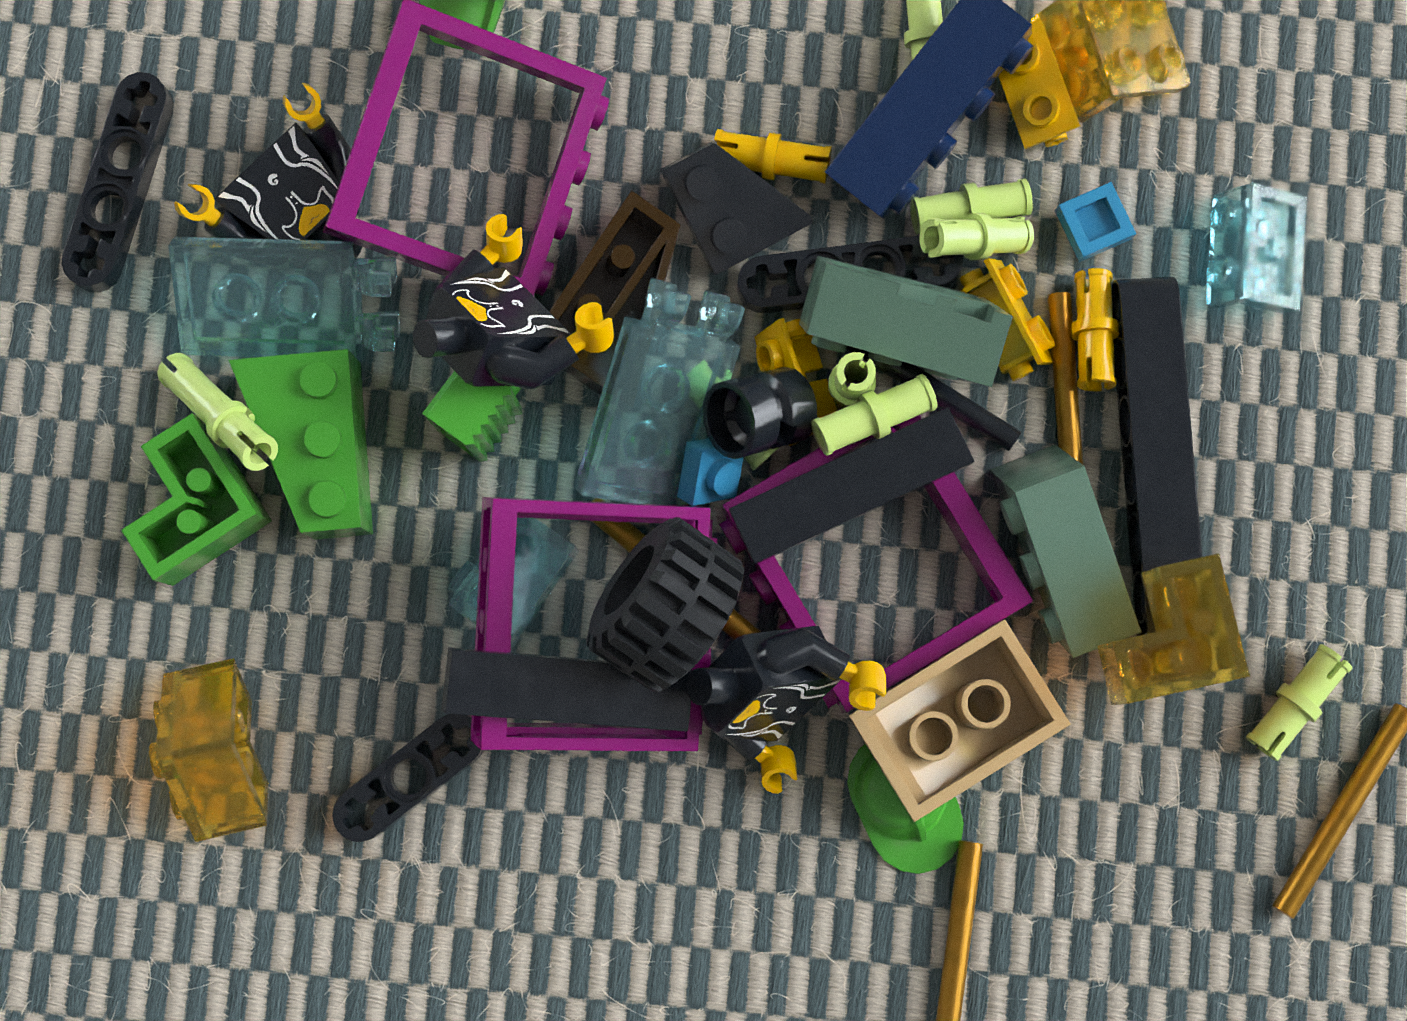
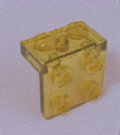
M1056 0L1031 18L1032 22L1039 18L1043 22L1079 123L1085 122L1121 98L1178 93L1190 84L1185 57L1175 37L1167 14L1165 0Z

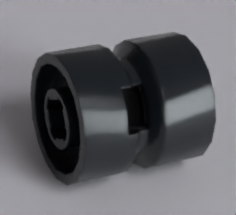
M781 367L752 376L747 375L716 383L706 393L703 403V423L709 440L714 448L724 457L734 460L806 440L813 432L811 421L817 418V402L811 385L805 376L796 369Z

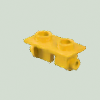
M1041 18L1030 22L1032 24V34L1027 41L1034 47L1012 75L1003 69L998 76L1025 149L1042 142L1045 143L1046 147L1058 145L1068 139L1066 132L1081 127Z
M987 258L984 260V263L989 273L984 276L981 268H977L963 275L960 281L964 288L960 291L985 297L1013 316L998 366L1001 373H1009L1014 382L1034 371L1030 364V361L1035 359L1037 365H1051L1053 360L1048 349L1054 347L1055 343L1042 318L1039 315L1032 318L1027 310L1022 297L1026 296L1028 291L1016 268L1012 264L1004 266L1001 260Z
M784 318L778 319L754 337L757 345L756 359L762 372L789 367L796 369L806 377V373L823 368L817 347L811 343L813 335H809L799 325L800 319L791 320L786 323ZM827 378L809 382L817 402V418H822L838 411L834 399L830 395Z

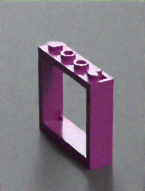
M403 0L397 12L323 233L445 277L464 259L462 256L356 218L418 32L421 31L579 93L518 277L514 276L533 296L535 293L543 296L554 268V263L546 260L553 238L562 240L571 219L573 208L565 205L571 184L578 186L581 184L590 162L591 153L583 150L590 128L596 131L599 130L609 105V98L601 95L607 78L414 1Z
M918 415L890 427L891 433L922 420V418ZM871 435L835 450L827 456L818 448L723 504L722 512L726 520L718 525L734 553L737 555L746 550L749 555L729 513V508L855 451L874 440L875 437ZM955 472L924 487L994 600V603L884 668L886 689L1033 602ZM775 556L754 565L757 570L751 573L749 578L766 606L776 601L787 619V622L779 626L780 630L816 626ZM843 679L822 698L828 709L835 704L839 706L842 713H847L855 708L849 702V683Z
M482 497L475 650L510 652L517 518L663 523L670 518L680 517L717 543V538H712L713 520L710 519V508L682 505ZM711 648L692 668L693 670L696 668H708L711 665ZM691 700L688 731L581 723L507 722V718L472 715L471 741L481 750L698 751L699 735H702L703 726L701 705H696Z

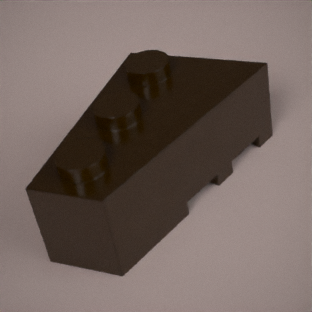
M632 190L549 311L571 334L576 332L575 313L584 304L591 302L599 303L602 306L603 320L612 318L614 338L611 346L606 351L600 353H590L581 350L577 353L579 360L564 369V371L623 411L632 405L642 361L651 336L650 332L681 224Z

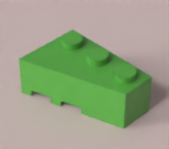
M348 349L228 360L246 404L255 416L254 423L272 436L278 444L277 456L274 461L272 459L270 461L300 533L314 540L372 535L373 525L361 362Z

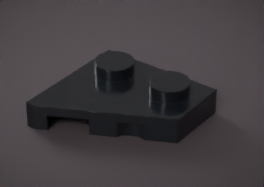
M710 142L659 169L711 273L714 275L814 223L807 212L716 143Z

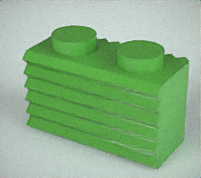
M454 371L422 414L439 433L479 462L488 461L487 453L495 452L494 443L502 442L501 434L509 433L508 425L516 424L515 415L523 414L522 406L516 398L521 388L515 386L474 387L465 383Z

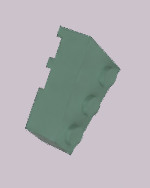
M817 256L799 325L807 334L813 335L811 341L813 345L824 349L845 352L847 346L868 351L867 357L878 362L894 366H902V362L923 367L925 372L952 380L961 378L992 387L1013 316L985 297Z
M1052 445L990 469L1002 499L1000 507L1011 534L1016 535L1024 554L1019 556L1024 576L1032 590L1038 589L1045 608L1039 610L1038 614L1051 644L1059 642L1072 658L1140 633L1141 630L1085 466L1057 445Z

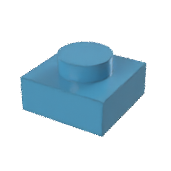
M1112 182L1061 203L1055 209V213L1079 262L1125 243L1136 235Z
M709 438L686 442L677 497L692 506L735 498L737 496L744 457L735 460L724 457L714 448Z

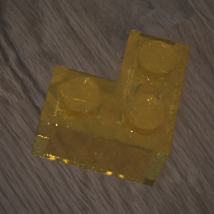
M1219 553L1164 565L1143 572L1142 577L1156 632L1097 645L1111 705L1134 703L1250 677Z
M234 658L163 674L161 700H156L153 704V714L158 734L157 742H153L149 746L151 767L157 779L165 778L170 788V803L174 816L177 820L185 819L195 842L267 826L268 781L250 742L252 699Z

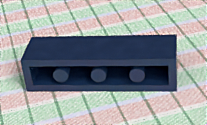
M959 0L826 169L825 173L881 218L885 219L891 210L899 216L919 192L920 187L914 181L924 168L929 164L934 169H937L956 146L958 141L951 135L964 118L967 117L974 122L990 104L995 93L989 87L1003 69L1012 75L1034 47L1027 41L1032 34V24L1002 0Z

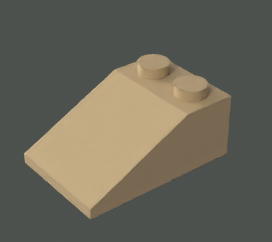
M1005 619L887 690L886 696L876 697L873 710L863 711L858 709L848 715L913 822H916L1071 725Z

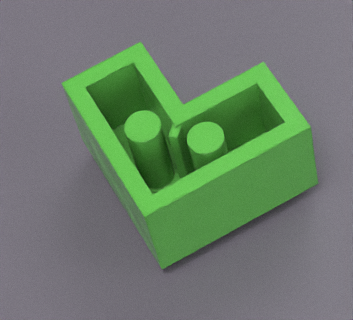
M193 413L141 446L172 497L121 531L153 581L174 586L272 522V519L226 448L218 446L208 436L206 425Z

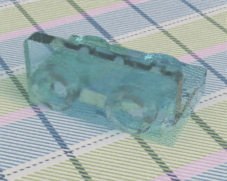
M1257 183L1246 184L1214 195L1210 215L1209 264L1206 273L1207 306L1221 308L1234 304H1243L1281 314L1300 310L1307 197Z

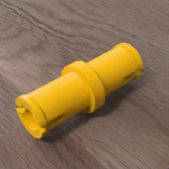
M722 129L716 130L714 141L717 142V145L751 171L762 172L763 179L774 180L776 175L819 181L822 184L827 182L828 174L825 171L830 166L832 146L822 147L781 140V134L770 132L768 137L764 138L725 132Z
M1102 268L1088 269L1089 279H1086V272L1083 270L1078 271L1074 276V282L1076 283L1077 320L1071 325V337L1078 341L1079 378L1077 380V387L1084 391H1102L1101 382H1104V388L1107 390L1116 386L1113 340L1119 335V322L1113 319L1112 272Z

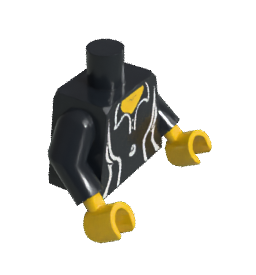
M302 83L312 97L311 105L304 111L294 110L285 95H283V105L292 118L306 123L304 131L297 123H294L215 198L207 188L198 184H188L190 188L199 192L203 199L202 206L197 212L189 213L183 205L176 201L174 206L180 216L192 221H204V229L239 257L274 265L281 264L289 259L301 267L306 265L320 252L336 270H342L358 257L362 246L323 233L351 147L330 116L320 114L321 99L316 90L311 85ZM215 200L220 204L221 207L217 209L214 208Z
M498 214L491 217L486 224L487 245L480 252L473 249L431 293L428 300L429 311L426 319L419 321L414 327L413 343L419 355L424 358L441 356L465 383L474 387L515 386L523 389H536L540 386L551 385L557 374L579 360L577 353L581 350L590 353L606 351L611 346L614 338L612 318L603 320L602 306L599 303L591 302L584 304L575 313L576 332L571 334L505 267L494 268L493 264L496 261L508 263L518 259L522 253L523 246L522 228L520 227L515 230L509 237H503L507 231V216Z
M819 626L744 634L736 638L708 668H696L691 672L687 682V691L692 702L696 705H701V715L705 724L746 760L751 761L755 758L761 766V782L763 787L771 793L779 794L782 792L780 773H785L791 779L797 780L795 754L787 746L774 745L768 747L767 742L778 741L842 679L849 683L850 704L859 710H873L875 708L876 694L882 697L886 696V674L882 665L878 662L861 661L852 664L849 662L850 655L826 641Z

